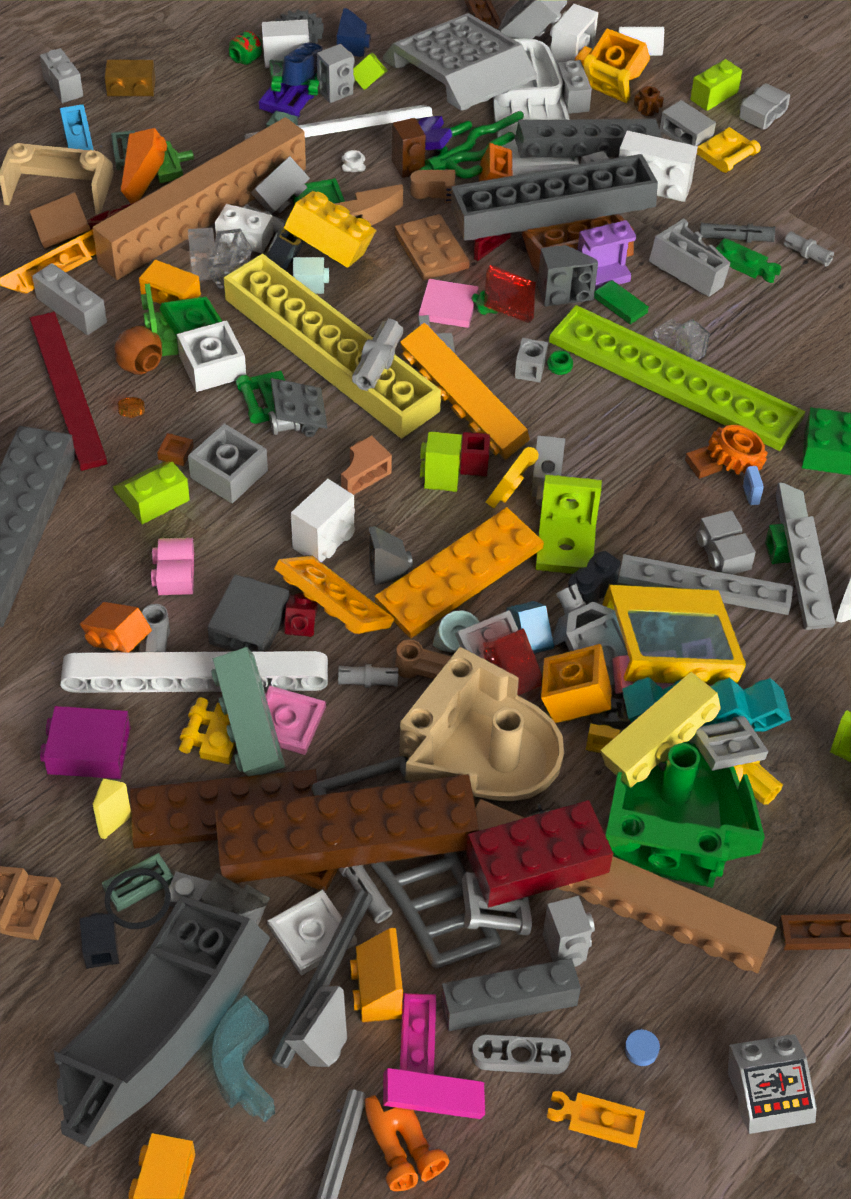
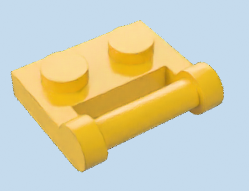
M588 54L583 66L591 88L627 103L631 97L629 86L631 72L626 69H617L597 60L596 56Z
M728 127L699 145L697 155L720 171L727 173L733 169V165L749 155L754 156L760 152L761 147L756 140L750 141L731 127Z
M527 447L523 450L486 500L488 505L495 508L500 500L506 503L524 479V472L538 460L539 454L535 448Z

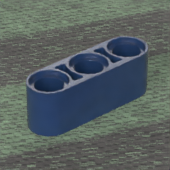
M304 43L286 55L283 61L282 82L287 85L298 86L317 73V53L322 51V46L315 43Z

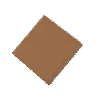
M76 193L30 210L44 249L91 230Z

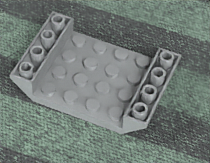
M469 13L397 41L383 55V61L394 68H402L411 62L446 85L447 102L460 111L467 110L475 104L488 101L494 96L507 93L515 87L526 85L529 81L537 79V73L522 44Z

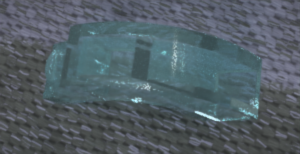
M245 995L227 1011L215 1032L212 1046L215 1079L222 1097L231 1108L240 1101L249 1115L252 1117L258 1115L266 1122L275 1114L274 1099L247 1073L244 1068V1061L249 1050L270 1032L268 1016Z

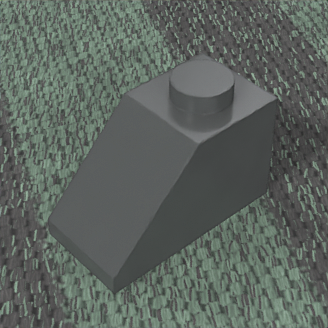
M375 526L369 527V565L374 584L396 582L408 574V568L413 567L411 552L405 551L403 540Z

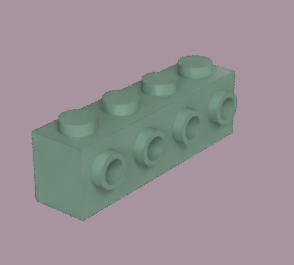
M244 647L212 658L215 666L211 670L215 685L217 687L220 686L223 695L219 697V703L224 715L228 714L230 725H227V733L230 741L236 743L238 753L234 754L238 770L240 772L243 771L247 776H254L286 767L255 655L248 647Z

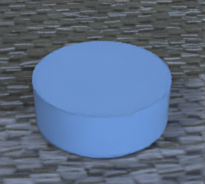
M642 1029L633 1031L628 1036L625 1044L627 1058L638 1066L652 1064L656 1060L660 1049L657 1037L652 1032Z

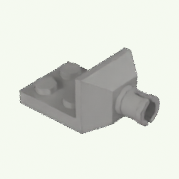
M577 584L557 592L556 596L564 609L565 615L558 619L552 637L554 646L565 641L569 651H574L600 644L603 649L610 684H614L612 658L628 655L614 609L595 602L586 605Z

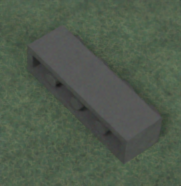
M569 958L442 983L441 1004L448 1031L577 1006L581 987L573 960Z

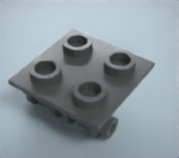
M271 378L277 420L303 424L301 431L307 437H313L319 427L327 429L320 387Z

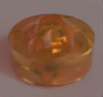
M127 397L117 403L118 414L121 416L135 418L145 413V402L140 398Z

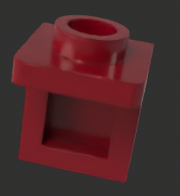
M303 593L290 595L286 606L285 634L312 637L315 632V618L319 603L306 598Z

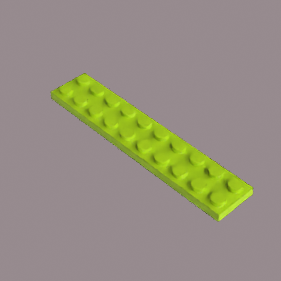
M578 305L574 306L549 337L550 343L725 426L740 425L756 433L765 445L778 451L783 448L805 416L806 411Z

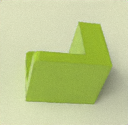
M374 53L369 54L353 68L354 79L364 90L388 72Z

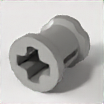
M274 411L269 412L270 427L273 435H278V432L292 429L300 431L299 423L277 420Z

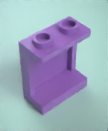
M627 220L580 231L578 251L598 261L595 291L611 280L617 284L631 281V273L625 262L628 242L635 241L636 234Z

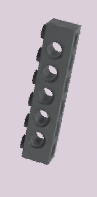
M656 119L518 120L515 142L520 158L582 157L604 151L608 157H618L627 131L662 138Z

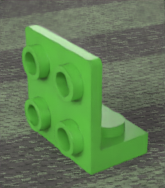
M145 284L146 294H141L143 310H148V312L143 313L145 327L150 328L152 332L160 336L162 356L179 354L177 337L161 312H154L150 284Z

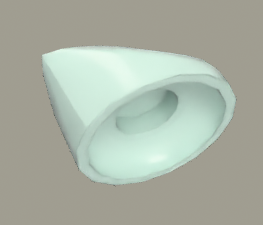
M463 610L447 614L441 620L436 630L433 646L442 651L455 653L460 647L455 633L479 623V620L473 614Z

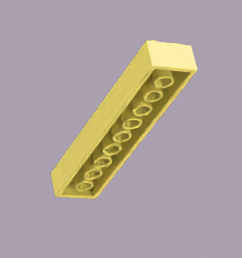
M263 253L224 277L225 300L401 439L440 412L441 389L395 354L390 368L383 370L374 388H370L368 391L359 389L352 382V375L361 361L365 342L368 339L372 340L373 337Z

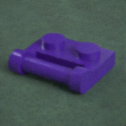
M281 82V92L271 91L270 86L259 101V109L273 114L277 110L299 118L300 111L309 99L314 98V95H308V85L291 86ZM296 93H301L300 97L295 102V104L293 106H289L288 104L294 98Z

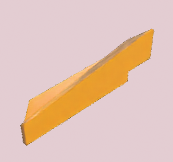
M93 229L0 278V286L27 294L35 289L32 276L49 264L53 263L66 273L91 260V256L96 255Z

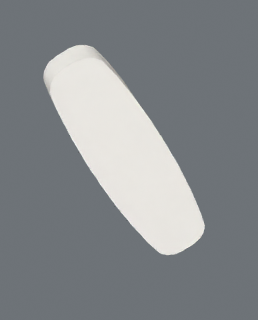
M514 39L522 44L537 73V79L529 81L526 85L515 87L507 93L493 97L495 122L517 111L524 113L522 120H570L562 95L563 80L549 47L536 39ZM518 122L496 132L497 138L508 132H513L516 135ZM515 139L501 146L512 150L513 176L579 165L578 157L520 158Z

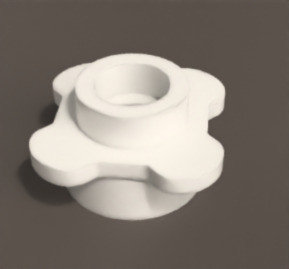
M351 150L342 156V161L344 162L342 165L343 171L362 172L366 169V166L363 164L365 156L361 152Z

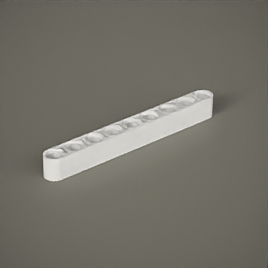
M317 651L252 652L255 655L264 691H267L269 685L287 691H319L328 684V658L324 653ZM230 652L69 653L63 657L60 686L65 691L73 693L221 692L220 686L217 687L212 677L211 670L215 668L212 658Z

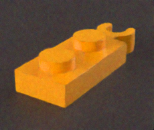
M553 1091L551 1101L561 1104L563 1108L560 1110L548 1108V1119L556 1122L568 1119L571 1120L569 1130L637 1148L645 1111L578 1093L576 1101H572L565 1093Z

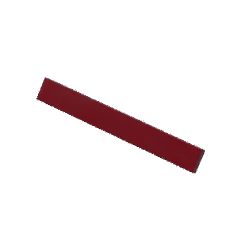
M50 312L29 317L67 432L72 435L75 455L80 470L83 471L107 465V458L56 313Z

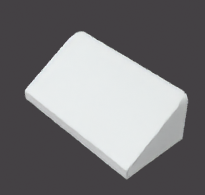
M619 27L618 33L645 42L649 56L663 55L664 27Z

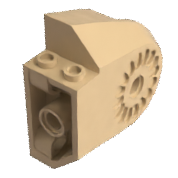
M459 647L401 720L399 756L408 758L406 762V781L416 782L469 774L473 796L509 802L530 799L546 790L559 776L564 757L563 736L553 719L538 706L517 695L518 677Z

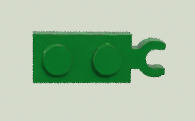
M724 238L716 247L730 262V268L752 278L760 275L766 282L773 283L775 275H780L782 267L779 264L767 263V256L734 241Z

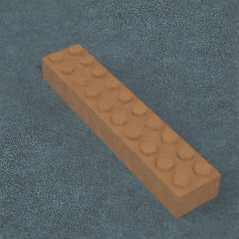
M285 117L93 226L98 265L115 280H119L214 224L226 204L242 207L256 199L250 192L289 156L304 171L306 169L305 131Z

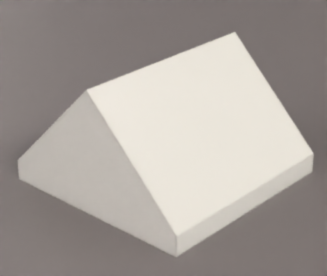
M307 19L262 22L265 68H270V60L284 61V57L304 43H309Z

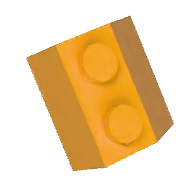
M608 28L591 52V55L596 56L597 60L620 70L626 69L630 71L629 80L639 77L650 60L645 42Z
M600 644L544 658L541 699L555 723L611 710L612 688L603 649Z
M389 928L356 946V959L350 960L351 980H358L359 990H353L354 1011L361 1010L362 1022L402 1019L403 987L396 928Z

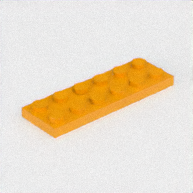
M506 507L376 594L375 603L394 617V622L412 639L543 549L544 541Z

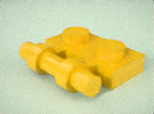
M200 697L189 711L188 717L190 720L180 735L181 744L179 750L188 754L193 746L200 747L199 754L201 759L230 764L236 743L230 741L227 733V725H230L228 714L224 715L218 702L214 712L207 711L209 702L207 699ZM201 724L209 725L206 734L198 732Z

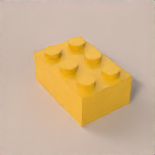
M314 191L295 203L284 226L285 230L347 268L364 255L376 232V229L371 227L367 220L356 218L350 214L346 207L335 205L328 200L326 195Z

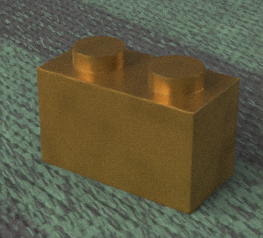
M107 60L105 71L107 96H154V61Z

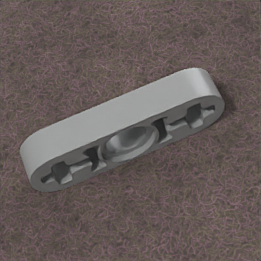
M482 1035L475 1040L472 1048L474 1064L482 1070L560 1074L568 1068L571 1058V1050L568 1044L560 1039ZM484 1047H491V1058H484ZM502 1047H507L506 1060H501ZM523 1047L530 1052L531 1057L525 1062H519L513 1058L512 1051L515 1048ZM537 1049H541L540 1062H536ZM551 1051H558L559 1062H552Z

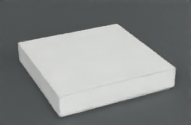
M321 890L267 920V924L302 976L319 965L342 916L326 893ZM355 935L353 936L347 949L357 944V938Z

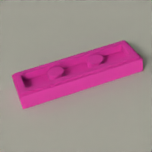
M403 993L400 1070L434 1075L436 994Z
M387 1068L383 1073V1106L481 1119L485 1115L484 1082Z

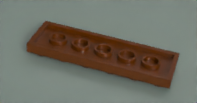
M316 769L130 788L134 849L218 840L215 810L314 796L311 787L317 782Z

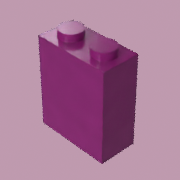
M55 706L52 718H48L46 722L47 743H42L40 750V760L45 762L47 774L121 779L131 728L128 711Z

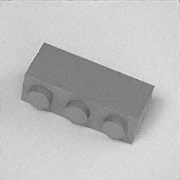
M53 263L32 276L36 298L87 336L107 323L104 300Z

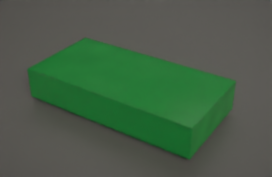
M613 280L594 292V298L630 325L648 313V305Z

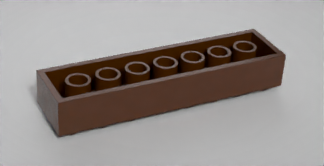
M469 774L215 810L220 869L225 885L467 850L468 834L479 831Z

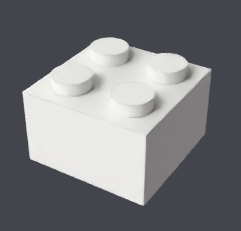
M573 4L568 11L563 13L561 19L552 25L550 30L552 42L549 49L557 66L558 62L575 60V57L585 46L592 48L593 51L598 12Z
M227 320L177 334L179 357L196 392L236 381L238 377L246 375L245 355Z
M329 479L323 482L291 512L293 549L303 556H314L321 563L326 558H330L335 553L337 547L344 541H348L355 532L354 495Z

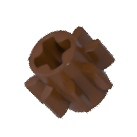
M646 86L642 90L639 89L638 95H635L634 105L638 106L637 111L642 115L652 116L655 113H659V108L663 107L664 97L660 96V91L657 88Z

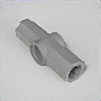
M388 318L387 321H382L373 339H368L365 342L361 361L352 375V382L359 389L368 391V389L374 388L383 370L390 368L394 359L395 348L403 335V327L396 320Z

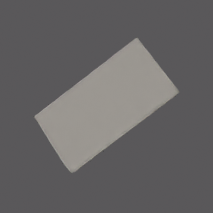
M778 483L775 495L780 523L783 524L785 519L808 517L803 491L785 483Z

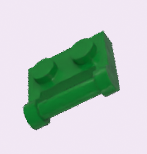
M281 370L254 377L242 375L236 379L235 383L238 390L244 396L249 409L248 416L252 423L257 424L269 421V412L274 411L275 413L271 378L285 381ZM259 389L266 408L262 409L258 406L253 390Z

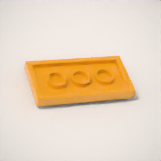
M314 556L279 559L274 568L283 575L284 581L291 585H296L303 591V595L306 598L318 602L324 607V611L328 615L340 619L345 623V627L353 633L360 634L387 629L391 627L395 619Z

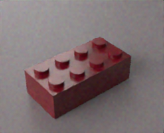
M590 800L468 834L466 852L488 908L607 874L610 872L613 851Z

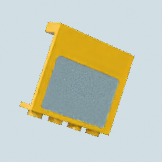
M609 585L602 605L614 609L630 661L623 676L624 681L635 682L649 677L657 683H675L678 680H682L692 671L708 685H714L717 681L731 678L738 684L746 663L719 590Z

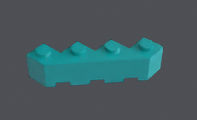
M647 677L639 679L632 685L623 688L628 719L634 722L681 680L662 689ZM728 678L719 680L710 686L718 693L721 709L712 721L705 722L702 726L731 721L733 717L744 716L755 732H765L790 721L791 716L784 690L771 678L760 680L744 690L735 681Z

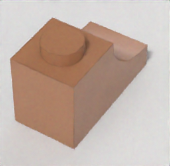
M372 435L350 447V466L341 473V487L353 495L391 474L392 455Z

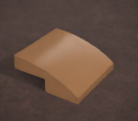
M0 866V933L24 939L39 940L61 887L59 880L56 877L28 875L24 868Z

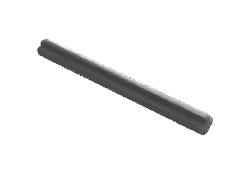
M357 889L272 1057V1062L277 1066L285 1069L289 1067L296 1052L284 1039L318 989L322 986H329L371 902L372 895L369 892Z

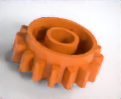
M726 425L724 428L718 427L708 441L707 449L712 451L710 456L718 459V465L724 464L727 471L735 470L736 475H739L741 471L745 474L747 467L757 466L759 471L767 460L765 457L768 452L765 451V445L761 438L752 430L740 425Z

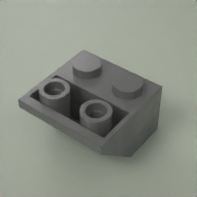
M567 245L541 248L537 286L544 306L594 300L598 269L597 259Z

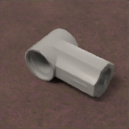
M150 604L143 609L142 614L152 631L140 641L139 652H166L167 638L170 634L168 612L161 604Z

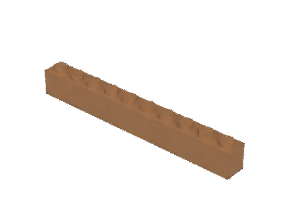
M480 799L475 808L479 831L524 818ZM614 856L612 857L609 873L558 888L562 891L576 893L592 904H601L610 908L619 916L630 917L642 922L651 930H660L667 933L681 943H690L699 947L710 956L721 957L731 961L742 970H751L759 973L777 928L763 920Z

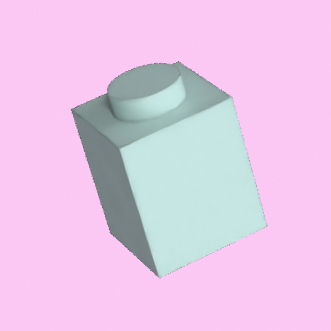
M293 257V277L315 294H324V283H329V268H324V257Z

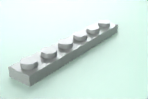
M626 554L623 555L618 583L632 586L719 590L723 603L789 615L793 586Z

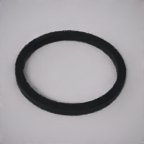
M143 868L131 869L121 873L110 883L105 894V907L108 914L113 913L116 924L128 929L146 928L157 923L166 914L171 900L170 889L165 879L157 872ZM147 875L158 880L165 890V902L162 909L154 917L144 922L131 923L118 918L110 907V897L118 883L130 876Z

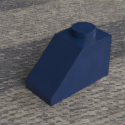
M343 8L337 32V45L342 44L353 56L364 57L365 50L370 48L371 34H367V24L348 8Z

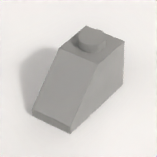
M340 986L320 987L284 1039L309 1066L329 1067L339 1058L341 1048L347 1041L344 990Z

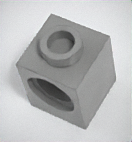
M522 338L516 359L515 378L541 382L548 342Z

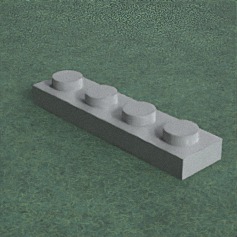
M814 517L785 519L783 525L804 630L833 627L836 623Z

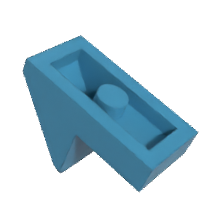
M84 104L60 108L63 132L68 148L94 150Z

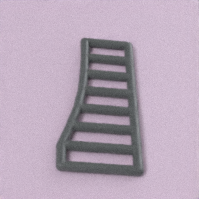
M399 756L314 783L311 790L314 796L323 795L329 791L396 770H400L405 779L408 758ZM456 852L443 853L445 857L443 859L395 875L384 862L370 864L404 913L431 967L437 969L501 945V938L495 928L481 927L485 938L439 954L432 938L465 927V913L425 926L418 914V911L463 896L462 878L466 870ZM448 870L452 871L458 882L457 885L410 900L402 887L403 885ZM479 908L480 914H488L486 909Z

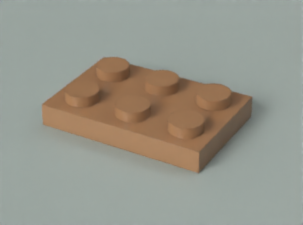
M440 214L395 226L396 237L423 281L469 269V259Z

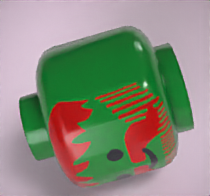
M243 31L229 42V55L235 63L248 65L262 54V41L258 35L251 31Z

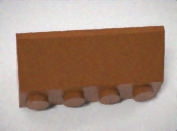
M613 214L595 219H585L522 231L532 267L539 274L541 248L567 245L578 250L580 231L625 221V219L620 214ZM634 241L628 242L626 257L634 255Z

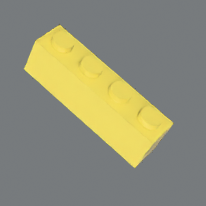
M691 671L600 750L605 766L616 776L618 772H622L621 780L630 788L637 782L643 781L657 764L667 760L668 753L674 745L689 741L695 735L697 729L705 722H710L717 716L721 709L718 693Z

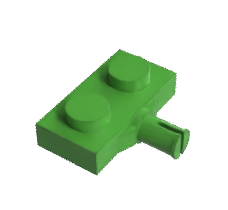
M166 141L167 150L165 151L164 162L156 173L159 182H169L183 176L180 162L194 160L192 150L178 153L173 149L170 141Z

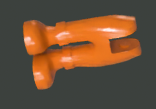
M376 1095L365 1098V1110L369 1125L385 1155L388 1166L391 1167V1170L386 1175V1183L390 1190L396 1192L413 1188L418 1182L416 1171L413 1165L407 1161V1155L396 1135L397 1131L404 1138L409 1153L415 1160L422 1181H429L446 1169L449 1164L447 1154L440 1149L429 1151L430 1145L426 1138H424L414 1110L392 1107V1109L384 1112Z

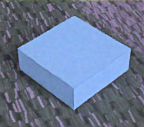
M757 466L747 467L743 481V488L750 505L760 504L764 488Z

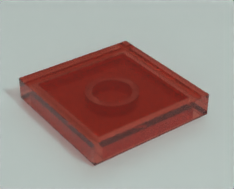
M490 265L486 270L484 306L531 323L534 318L536 282Z

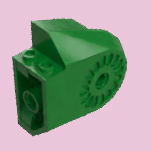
M687 741L676 744L670 749L667 760L662 762L666 764L664 772L656 765L646 779L637 782L631 788L621 780L622 772H618L606 831V838L614 857L663 878L713 888L716 876L722 877L725 862L760 853L765 836L753 789L747 774H743L741 782L739 781L734 766L712 771L697 746Z

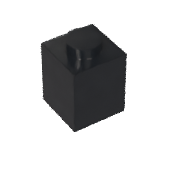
M94 913L88 917L79 918L82 952L86 969L120 964L113 913Z

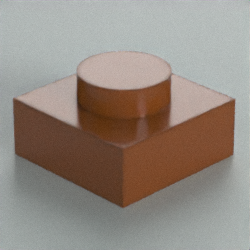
M167 433L157 452L158 460L165 462L173 461L174 464L184 466L188 455L194 447L193 439Z
M708 446L686 453L685 461L698 479L720 472L723 469V464L718 465V459L710 456L712 451L707 449Z

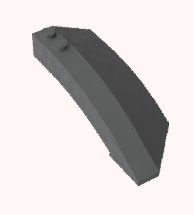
M181 895L148 952L121 989L92 1022L59 1053L54 1051L55 1063L59 1065L60 1078L57 1079L59 1104L63 1106L64 1120L61 1121V1132L64 1136L84 1146L91 1147L150 1102L178 1074L219 1024L239 994L270 940V937L250 918Z

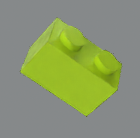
M725 59L695 76L690 100L706 111L738 93L742 69Z
M439 432L428 433L427 443L422 442L420 459H425V461H421L420 477H425L424 489L457 492L462 435Z

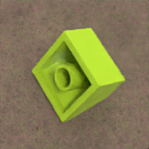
M173 461L159 463L113 486L114 491L142 525L190 501L188 480Z

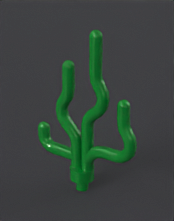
M517 111L493 124L474 128L467 136L466 142L451 150L446 146L443 149H435L440 154L437 157L433 156L425 160V166L421 167L420 170H455V175L463 179L473 178L481 174L482 167L480 165L463 169L457 164L465 161H481L489 143L503 146L513 141L515 134L508 132L489 142L483 150L468 152L474 147L478 137L496 133L518 122V120H522L524 113ZM465 121L457 126L450 127L453 134L452 137L470 130L472 122Z

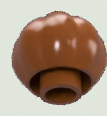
M139 325L123 331L115 342L116 363L124 371L135 375L145 374L155 369L162 358V341L160 336L152 332L151 329Z

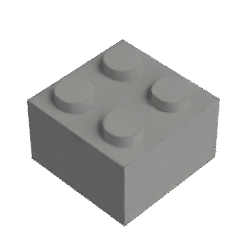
M225 423L188 455L190 478L230 503L235 502L268 471L267 449Z

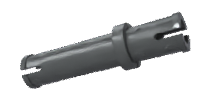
M701 222L700 234L702 238L746 240V243H752V241L774 242L775 226H753V223L731 225Z

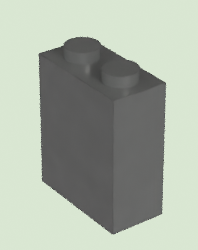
M235 574L207 627L209 644L230 651L248 647L251 652H268L286 616L289 590L283 589L278 585L266 584L256 581L251 577H242Z

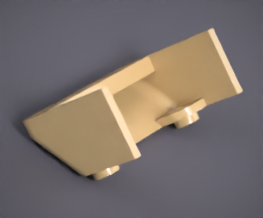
M16 143L8 149L0 169V185L4 205H10L22 173L92 180L91 186L95 214H99L102 211L114 175L113 163L101 152L95 150Z

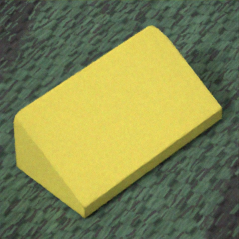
M103 778L92 805L99 836L102 839H106L131 817V808L126 784Z

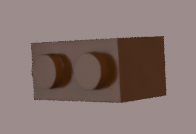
M415 117L392 123V162L402 178L410 177L413 172L425 166L426 135Z

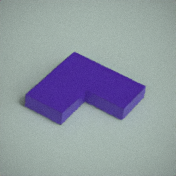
M442 116L424 117L418 122L426 135L425 150L443 149L453 136L450 128H441L444 124Z

